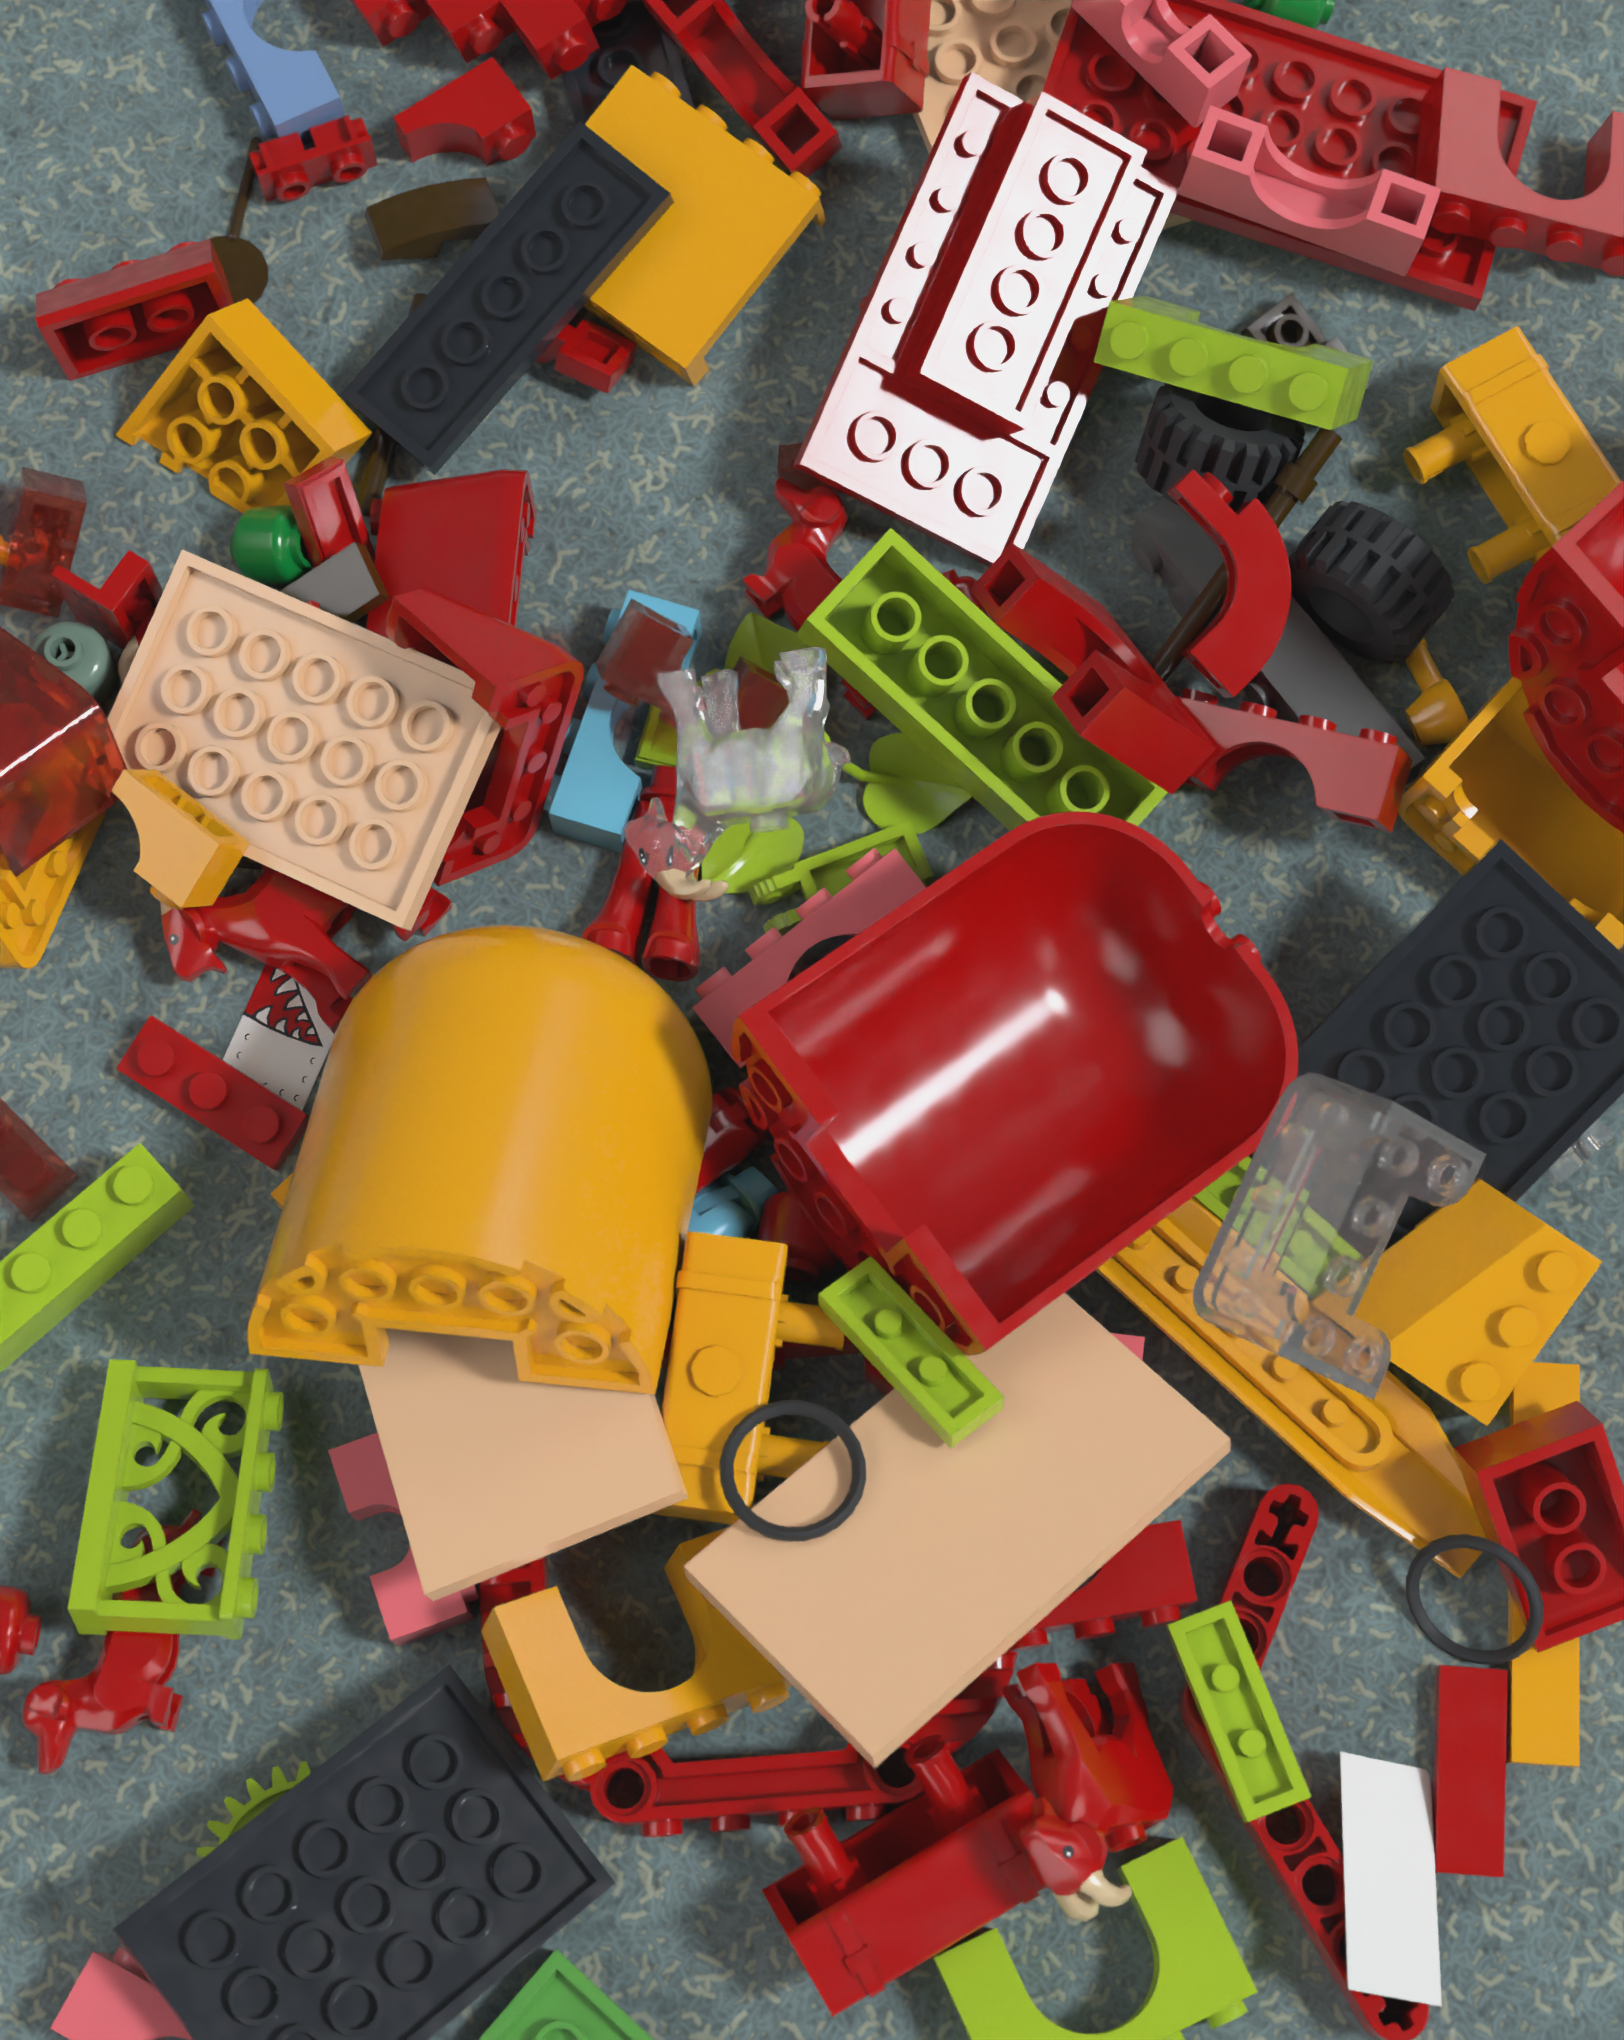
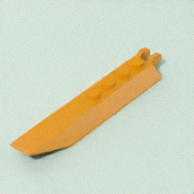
M1195 1196L1095 1270L1348 1501L1416 1549L1421 1550L1433 1540L1448 1535L1468 1534L1486 1538L1473 1507L1454 1449L1431 1408L1330 1317L1317 1308L1311 1300ZM1468 1548L1450 1549L1439 1553L1432 1560L1460 1579L1483 1552Z

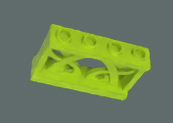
M109 1359L68 1603V1611L79 1634L106 1635L108 1630L226 1636L227 1639L241 1640L244 1618L254 1619L258 1605L257 1577H250L253 1555L264 1554L267 1539L266 1514H259L262 1492L271 1493L275 1481V1453L268 1452L270 1431L281 1430L284 1415L283 1392L274 1391L269 1369L255 1368L254 1372L149 1367L138 1366L136 1360ZM144 1398L189 1400L180 1418L165 1410L143 1403ZM218 1401L236 1402L246 1412V1419L242 1429L237 1434L231 1436L224 1435L219 1430L221 1424L228 1418L226 1413L218 1414L209 1419L204 1425L202 1433L194 1428V1424L203 1410ZM164 1440L169 1443L163 1456L154 1465L146 1467L135 1462V1455L142 1447H152L158 1456L162 1448V1441ZM182 1453H184L209 1478L220 1499L195 1526L173 1542L167 1544L164 1532L157 1519L143 1507L129 1503L128 1496L129 1491L148 1488L163 1480L176 1467ZM242 1454L239 1478H237L226 1459ZM131 1529H145L151 1537L153 1552L145 1555L142 1539L136 1547L125 1548L121 1545L122 1538ZM231 1530L229 1548L226 1551L216 1544ZM213 1567L222 1573L220 1591L214 1598L203 1604H188L182 1601L172 1589L170 1575L181 1569L187 1582L195 1589L201 1591L202 1588L198 1583V1576L201 1571ZM156 1582L162 1602L112 1600L113 1593L135 1589Z

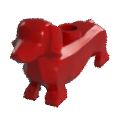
M780 477L775 482L774 496L793 522L775 537L768 546L767 566L763 575L750 573L742 580L743 585L747 588L745 591L746 598L767 620L781 608H784L791 626L798 632L806 619L842 581L826 560L829 550L841 535L846 524L847 510L840 496L827 486L819 485L813 489L805 490ZM843 678L841 682L848 690L843 697L867 721L876 713L877 709Z
M193 1508L180 1525L160 1524L167 1544L173 1542L195 1526L202 1519L201 1512ZM143 1529L133 1542L131 1548L140 1544L142 1539L146 1555L153 1552V1545L150 1535ZM220 1540L216 1545L221 1547L222 1540ZM206 1568L200 1572V1575L214 1578L216 1568ZM182 1569L170 1575L172 1589L178 1597L181 1587L187 1582ZM156 1582L112 1595V1600L162 1602ZM107 1630L100 1659L95 1669L88 1675L72 1680H51L40 1683L32 1689L24 1701L22 1720L24 1727L37 1737L38 1773L42 1775L51 1774L62 1766L68 1754L72 1738L78 1730L117 1735L123 1734L144 1720L151 1719V1722L157 1725L159 1729L175 1733L183 1696L173 1693L174 1688L164 1685L169 1681L177 1666L179 1634Z

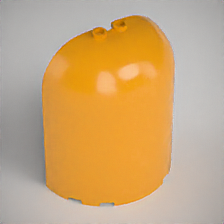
M521 925L478 926L442 934L406 950L377 971L355 995L340 1020L334 1035L249 1319L247 1334L249 1354L384 1367L389 1348L386 1328L513 1341L519 1381L655 1395L676 1293L677 1275L681 1268L713 1104L711 1080L703 1050L688 1019L671 996L639 967L603 946L564 932Z

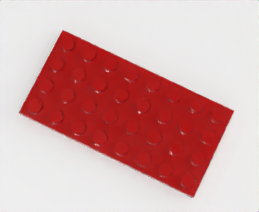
M1167 0L1174 15L1187 27H1194L1211 14L1252 54L1237 96L1220 109L1268 126L1273 143L1290 161L1310 172L1337 179L1363 178L1383 168L1415 179L1421 101L1442 70L1226 0ZM1071 4L1042 91L1146 149L1147 153L1140 167L1180 188L1204 122L1194 128ZM1501 89L1498 144L1504 162L1516 177L1537 101ZM1179 194L1176 195L1169 213L1472 311H1476L1482 300L1496 250V245L1490 241L1458 233H1442L1429 226L1425 239L1404 277Z

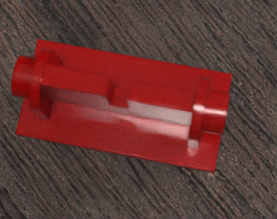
M345 115L341 118L310 127L315 147L304 150L298 132L259 143L260 150L251 152L249 155L255 173L258 176L265 201L268 202L277 198L281 201L297 200L308 194L311 187L332 180L339 183L352 182L361 178L367 172V169L378 166L370 134L368 135L363 118L359 117L351 120L349 115Z

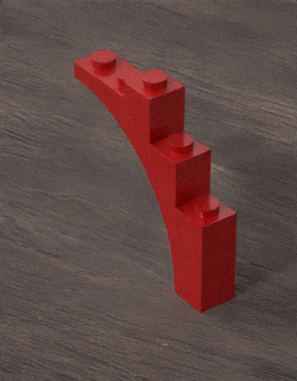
M631 0L349 1L383 48L395 39L410 34L421 21L431 15L466 64L479 55L487 54L496 49L505 37L515 31L552 81L563 72L576 69L582 65L589 54L599 48L591 28L601 21L615 17L621 12L625 4Z

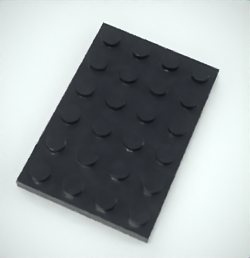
M1497 839L1298 1045V1073L1290 1105L1276 1130L1254 1152L1368 1260L1379 1252L1382 1254L1414 1230L1415 1225L1478 1178L1516 1202L1624 1093V954L1502 839Z
M449 1664L122 1921L112 1931L193 2040H429L613 1886L615 1882Z

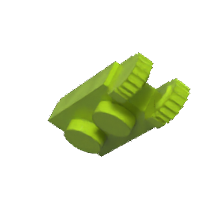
M905 821L793 864V869L753 885L750 888L749 894L755 906L772 904L781 898L794 894L800 888L806 901L824 887L833 897L852 882V879L845 870L873 848H876L882 857L896 848L925 886L933 883L934 875L911 821ZM797 908L778 914L768 920L767 923H764L765 933L774 926L782 936L803 921L795 912Z

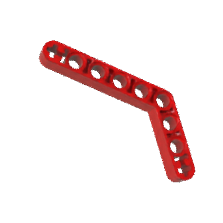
M1289 1483L1277 1485L1266 1492L1253 1510L1216 1603V1606L1230 1600L1232 1601L1242 1628L1247 1630L1252 1638V1653L1259 1670L1262 1668L1319 1518L1317 1502L1310 1492L1301 1486ZM1283 1503L1294 1507L1292 1518L1296 1522L1301 1523V1525H1293L1284 1534L1278 1549L1265 1546L1272 1538L1278 1524V1518L1274 1514L1269 1513V1510L1277 1511ZM1255 1539H1257L1263 1545H1256ZM1283 1552H1290V1558ZM1253 1563L1265 1564L1273 1571L1277 1580L1276 1591L1273 1595L1262 1597L1249 1591L1243 1577L1247 1565ZM1186 1681L1180 1694L1178 1712L1182 1723L1360 2024L1370 2036L1378 2040L1415 2039L1425 2029L1428 2022L1429 2004L1406 2000L1408 2007L1404 2008L1400 2013L1404 2023L1400 2027L1395 2022L1382 2023L1380 2021L1378 2013L1382 2012L1386 2007L1381 1995L1348 1990L1347 1963L1342 1959L1339 1951V1941L1342 1934L1346 1931L1343 1856L1310 1801L1306 1799L1286 1807L1293 1811L1299 1821V1833L1290 1845L1280 1844L1274 1841L1268 1834L1266 1829L1267 1815L1244 1824L1203 1720L1196 1713L1194 1698ZM1312 1866L1327 1870L1333 1876L1335 1882L1333 1899L1325 1906H1317L1310 1902L1302 1889V1879L1306 1871Z

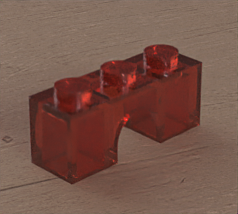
M631 598L595 663L601 679L606 681L603 688L612 696L632 706H637L639 700L642 699L661 709L658 717L683 733L692 734L695 727L716 738L713 742L714 747L737 761L745 763L750 755L767 764L803 701V697L796 686L742 656L739 657L727 679L719 685L711 688H696L688 685L681 679V666L694 642L685 626Z

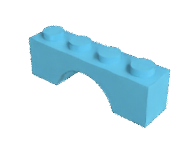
M628 590L622 610L617 608L611 610L603 635V643L609 645L602 665L593 663L588 672L583 697L588 699L589 702L582 720L574 718L569 725L563 747V753L569 755L562 776L554 774L543 810L549 811L553 833L622 853L631 817L640 800L642 784L641 778L622 762L613 747L616 728L624 713L640 698L658 690L683 687L702 633L700 610L632 590Z

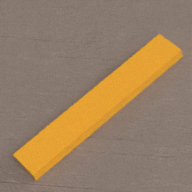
M1532 1362L1510 1393L1509 1426L1574 1401L1580 1402V1365ZM1508 1589L1509 1646L1520 1638L1525 1631V1627ZM1580 1637L1539 1653L1536 1652L1532 1645L1529 1650L1514 1660L1508 1661L1507 1764L1568 1768L1580 1766Z

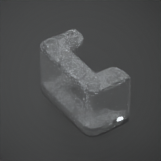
M1307 1073L1297 1077L1281 1095L1196 1279L1193 1290V1305L1197 1315L1212 1325L1374 1400L1389 1366L1391 1345L1386 1334L1379 1328L1353 1316L1408 1197L1410 1196L1439 1207L1455 1204L1466 1195L1472 1186L1486 1154L1394 1101L1321 1074Z

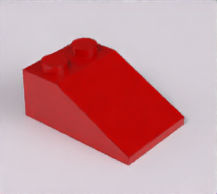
M1574 1401L1453 1448L1473 1507L1486 1538L1502 1545L1516 1555L1530 1570L1539 1586L1543 1601V1623L1538 1638L1532 1644L1536 1652H1542L1624 1620V1486L1603 1423L1580 1402ZM1495 1558L1526 1629L1529 1620V1603L1526 1592L1517 1576L1509 1567Z

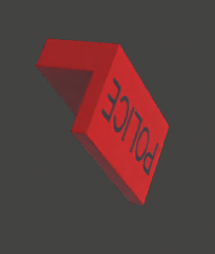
M130 550L127 551L100 589L60 565L51 574L76 621L96 629L103 638L123 650L135 634L141 621L157 607L163 593L150 562Z

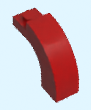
M1193 469L1185 473L1167 493L1216 544L1226 567L1227 589L1224 602L1215 619L1181 654L1224 698L1235 697L1264 667L1281 639L1290 608L1291 571L1288 554L1281 534L1272 517L1257 498L1246 501L1234 512L1228 506L1233 500L1229 490L1211 473L1206 472L1201 477Z

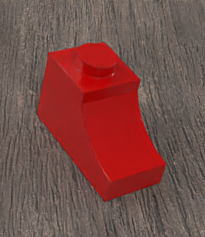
M493 57L393 117L400 147L412 163L437 153L461 152L481 158L485 165L489 167L500 159L512 160L517 158L529 147L531 140L536 138L532 108Z

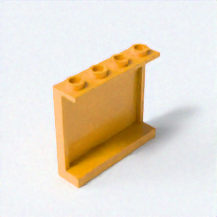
M631 65L585 125L671 194L674 203L583 307L627 339L636 342L638 347L694 387L709 370L704 359L707 352L809 222L812 220L821 227L825 223L826 217L819 198L821 192L811 180L797 171H793L788 176L772 164L774 158L759 143L751 138H746L742 143L726 132L728 128L726 123L714 111L704 105H699L695 110L681 100V92L666 77L658 72H653L649 77Z

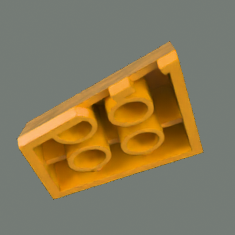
M247 298L206 316L115 436L131 446L136 445L140 438L162 451L159 463L177 474L187 466L208 479L210 494L244 513L248 509L259 506L291 505L283 483L329 457L343 459L346 465L373 432Z
M1478 1178L1415 1225L1414 1230L1382 1254L1379 1252L1360 1267L1361 1270L1333 1291L1332 1289L1327 1291L1313 1303L1373 1350L1488 1426L1603 1261Z

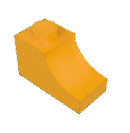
M156 769L123 770L111 791L124 803L138 831L140 860L133 871L152 885L150 893L157 900L171 908L182 910L188 907L212 906L250 845V842Z

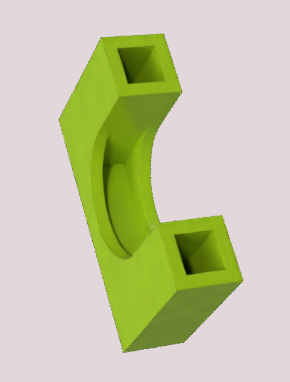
M1145 295L1109 302L1094 363L1328 430H1333L1357 420L1374 362L1373 359L1319 344L1294 347L1234 334L1198 322L1201 311Z
M1183 1836L1116 1869L1123 1885L1131 1886L1130 1900L1148 1935L1153 1952L1154 1969L1149 1991L1141 2006L1129 2019L1115 2028L1092 2034L1072 2032L1051 2022L1031 2001L996 1927L933 1958L969 2039L1185 2040L1181 2030L1205 2018L1212 2030L1247 2013L1248 2010L1243 1999L1257 1993L1258 1990Z

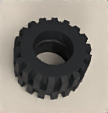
M1165 383L1164 386L1159 387L1135 456L1136 469L1139 475L1146 479V484L1177 505L1178 503L1167 491L1185 473L1194 469L1201 477L1206 472L1211 473L1229 490L1233 500L1228 506L1234 512L1246 501L1257 498L1264 506L1276 489L1272 484L1286 463L1294 464L1298 459L1305 441V431L1297 420Z
M1339 501L1335 502L1333 506L1330 505L1288 556L1291 571V595L1326 636L1347 650L1384 664L1404 662L1452 603L1451 600L1454 597V589L1451 586L1452 580L1449 573L1442 566V562L1418 535L1384 512L1358 502L1350 501V503Z

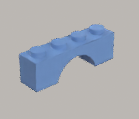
M203 0L208 8V11L201 13L205 27L216 47L226 43L232 57L225 59L227 68L238 91L242 93L250 89L257 103L250 105L249 108L264 140L272 136L276 139L298 132L304 146L313 142L310 127L345 116L340 96L315 50L289 51L280 49L262 40L252 30L255 14L264 0Z

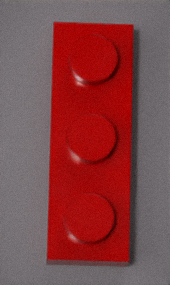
M152 1015L149 1016L116 1068L276 1171L280 1169L307 1128L310 1115Z

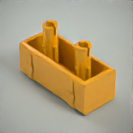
M1518 326L1452 360L1439 370L1430 409L1444 430L1413 447H1407L1403 452L1404 461L1410 474L1421 485L1428 482L1432 477L1465 461L1508 527L1502 533L1478 546L1468 549L1467 557L1476 576L1484 584L1492 582V579L1527 560L1534 566L1557 541L1622 482L1549 373V365L1541 354L1535 352Z
M687 1232L682 1271H678L676 1282L677 1305L661 1416L688 1499L655 1511L652 1514L733 1525L738 1521L739 1518L726 1501L722 1490L719 1462L724 1443L733 1428L747 1414L768 1404L775 1348H782V1342L786 1341L843 1350L845 1334L818 1305L789 1302V1295L783 1294L788 1246L786 1244L701 1232ZM765 1421L755 1426L744 1437L737 1449L734 1461V1480L738 1493L750 1509L754 1507L757 1481L763 1482L764 1475L789 1478L827 1446L830 1441L819 1442L770 1435L771 1428L765 1427Z

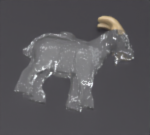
M811 647L779 653L781 660L774 662V672L776 679L787 690L789 704L771 728L741 729L738 713L737 671L727 669L701 676L702 687L696 686L695 669H683L656 674L661 693L673 707L678 740L677 783L673 821L668 822L661 799L655 797L651 799L648 811L643 817L627 822L624 833L627 842L635 852L644 870L672 897L708 902L721 897L728 890L729 885L725 881L712 882L711 879L697 881L694 871L702 864L713 843L731 825L750 823L751 832L785 830L789 828L788 817L816 813L835 794L840 781L842 767L845 763L851 764V757L845 747L835 742H826L824 739V723L830 708L826 698V649Z

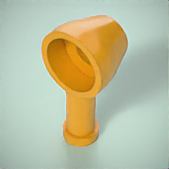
M1425 638L1422 639L1405 660L1422 692L1404 711L1407 722L1420 746L1449 743L1469 722L1455 690L1447 679H1443L1428 652V643Z

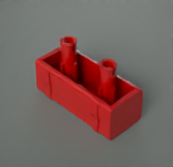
M806 0V23L804 41L802 42L801 57L803 61L800 88L814 104L831 118L838 120L911 114L923 111L925 79L929 76L930 63L927 59L931 0Z
M931 1735L918 1740L906 1751L904 1757L909 1767L914 1771L924 1793L842 1842H839L831 1829L827 1816L821 1807H810L799 1811L786 1823L784 1832L796 1848L803 1865L763 1888L762 1892L832 2017L867 1996H870V1998L876 1996L886 1989L885 1985L1020 1903L1024 1905L1039 1897L1038 1892L1047 1888L1040 1884L1030 1868L1029 1852L1020 1836V1827L1033 1818L1032 1802L1035 1800V1797L998 1748L964 1769L959 1770L948 1750L946 1741L941 1735Z

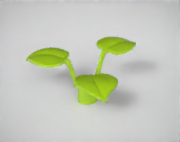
M750 612L745 616L731 640L724 668L726 698L737 717L751 726H765L781 716L783 723L788 728L780 745L786 773L782 777V785L772 806L763 794L748 788L724 792L708 806L703 814L702 880L711 879L712 882L725 881L728 883L729 888L724 894L748 893L750 888L758 884V882L793 869V864L799 861L803 852L805 836L801 825L793 818L781 814V812L785 808L793 786L797 781L803 783L816 782L825 777L831 767H837L859 781L869 782L864 790L863 805L870 820L881 830L905 821H911L916 835L925 833L940 825L951 814L972 799V796L902 732L880 737L873 743L869 753L871 771L858 767L845 759L841 753L832 752L830 738L821 727L812 723L800 724L792 715V712H801L811 708L821 696L826 680L825 666L822 658L796 635V632L777 625L755 612Z

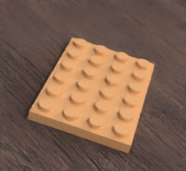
M181 550L80 781L117 797L111 790L123 770L156 769L248 840L250 845L243 856L400 928L411 931L501 726L471 698L475 681L462 670L411 648L403 649L398 647L386 637L185 550Z

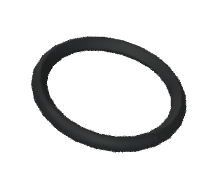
M801 1400L774 1402L763 1405L747 1414L731 1431L724 1443L719 1462L722 1490L726 1501L735 1515L754 1531L766 1537L785 1542L807 1541L822 1537L841 1526L857 1507L862 1498L866 1483L865 1456L861 1444L850 1426L834 1412L818 1404ZM781 1415H803L814 1418L828 1425L839 1435L848 1450L852 1463V1480L849 1491L842 1504L830 1516L818 1523L803 1527H785L770 1523L757 1516L745 1504L738 1493L734 1480V1461L737 1449L744 1437L755 1426L767 1419Z
M1468 1534L1448 1535L1427 1544L1419 1550L1410 1563L1406 1577V1598L1410 1612L1421 1631L1432 1643L1446 1653L1471 1663L1481 1665L1501 1664L1514 1660L1529 1650L1538 1638L1543 1623V1601L1539 1586L1530 1570L1521 1560L1502 1545L1483 1537ZM1468 1548L1489 1554L1508 1566L1522 1584L1529 1603V1620L1520 1638L1511 1645L1498 1650L1480 1651L1464 1647L1442 1634L1430 1621L1420 1597L1421 1575L1423 1569L1432 1558L1450 1549Z

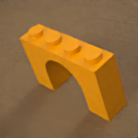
M729 1527L680 1543L664 1567L692 1632L696 1652L692 1677L672 1689L660 1692H639L621 1687L603 1676L587 1657L557 1586L493 1608L481 1633L542 1781L565 1774L569 1782L583 1779L601 1770L606 1765L605 1759L625 1751H628L630 1758L642 1757L667 1744L668 1735L687 1728L690 1729L693 1736L701 1735L726 1723L730 1719L728 1715L730 1712L750 1706L753 1713H760L781 1704L790 1697L788 1690L792 1684L686 1578L684 1565Z

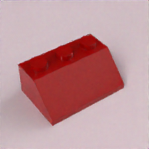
M207 239L197 243L183 242L173 246L166 253L141 261H123L116 264L109 271L84 279L71 278L63 280L56 284L53 289L36 294L35 319L38 329L69 381L182 348L208 314L230 306L234 302L223 266L211 240Z

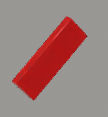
M1448 1665L1436 1667L1433 1792L1435 1873L1491 1878L1504 1877L1508 1670Z

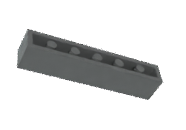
M1166 498L1161 499L1136 516L1131 539L1133 542L1131 544L1132 553L1139 565L1148 574H1153L1157 571L1170 588L1168 595L1172 605L1184 617L1223 563V557L1216 544L1179 505ZM1291 595L1287 622L1281 639L1264 667L1244 687L1247 698L1250 702L1276 710L1278 712L1276 719L1298 723L1300 715H1311L1337 724L1336 732L1358 737L1361 728H1368L1397 737L1396 745L1400 746L1413 760L1406 785L1416 779L1425 757Z

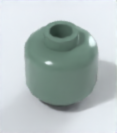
M61 621L49 625L37 634L29 649L28 666L32 679L50 704L55 706L63 705L66 711L81 712L96 707L108 697L115 685L117 668L108 645L96 629L80 621Z

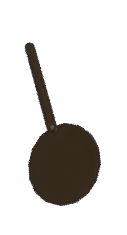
M258 136L253 137L250 142L228 236L210 238L223 266L234 304L247 298L254 304L262 297L268 284V265L263 253L250 241L240 238L255 176V170L249 153L260 150L258 144L262 143V139Z

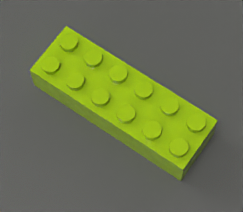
M892 528L883 535L816 608L796 633L806 645L1009 831L1041 816L1070 811L1105 814L1139 826L1168 793L1081 737L1051 698L1062 685Z

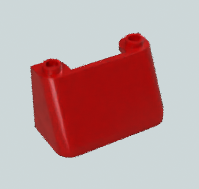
M499 469L390 486L385 488L383 499H373L370 512L371 535L378 536L374 565L390 599L368 613L366 629L388 638L386 624L393 597L421 588L433 590L516 627L524 556H528L529 552L528 538H534L536 506L528 471Z
M421 588L393 597L386 624L388 638L398 647L403 649L415 647L416 651L465 672L475 681L471 698L501 726L433 880L439 887L509 859L520 852L534 836L582 685L584 668L579 660L559 645L433 590Z

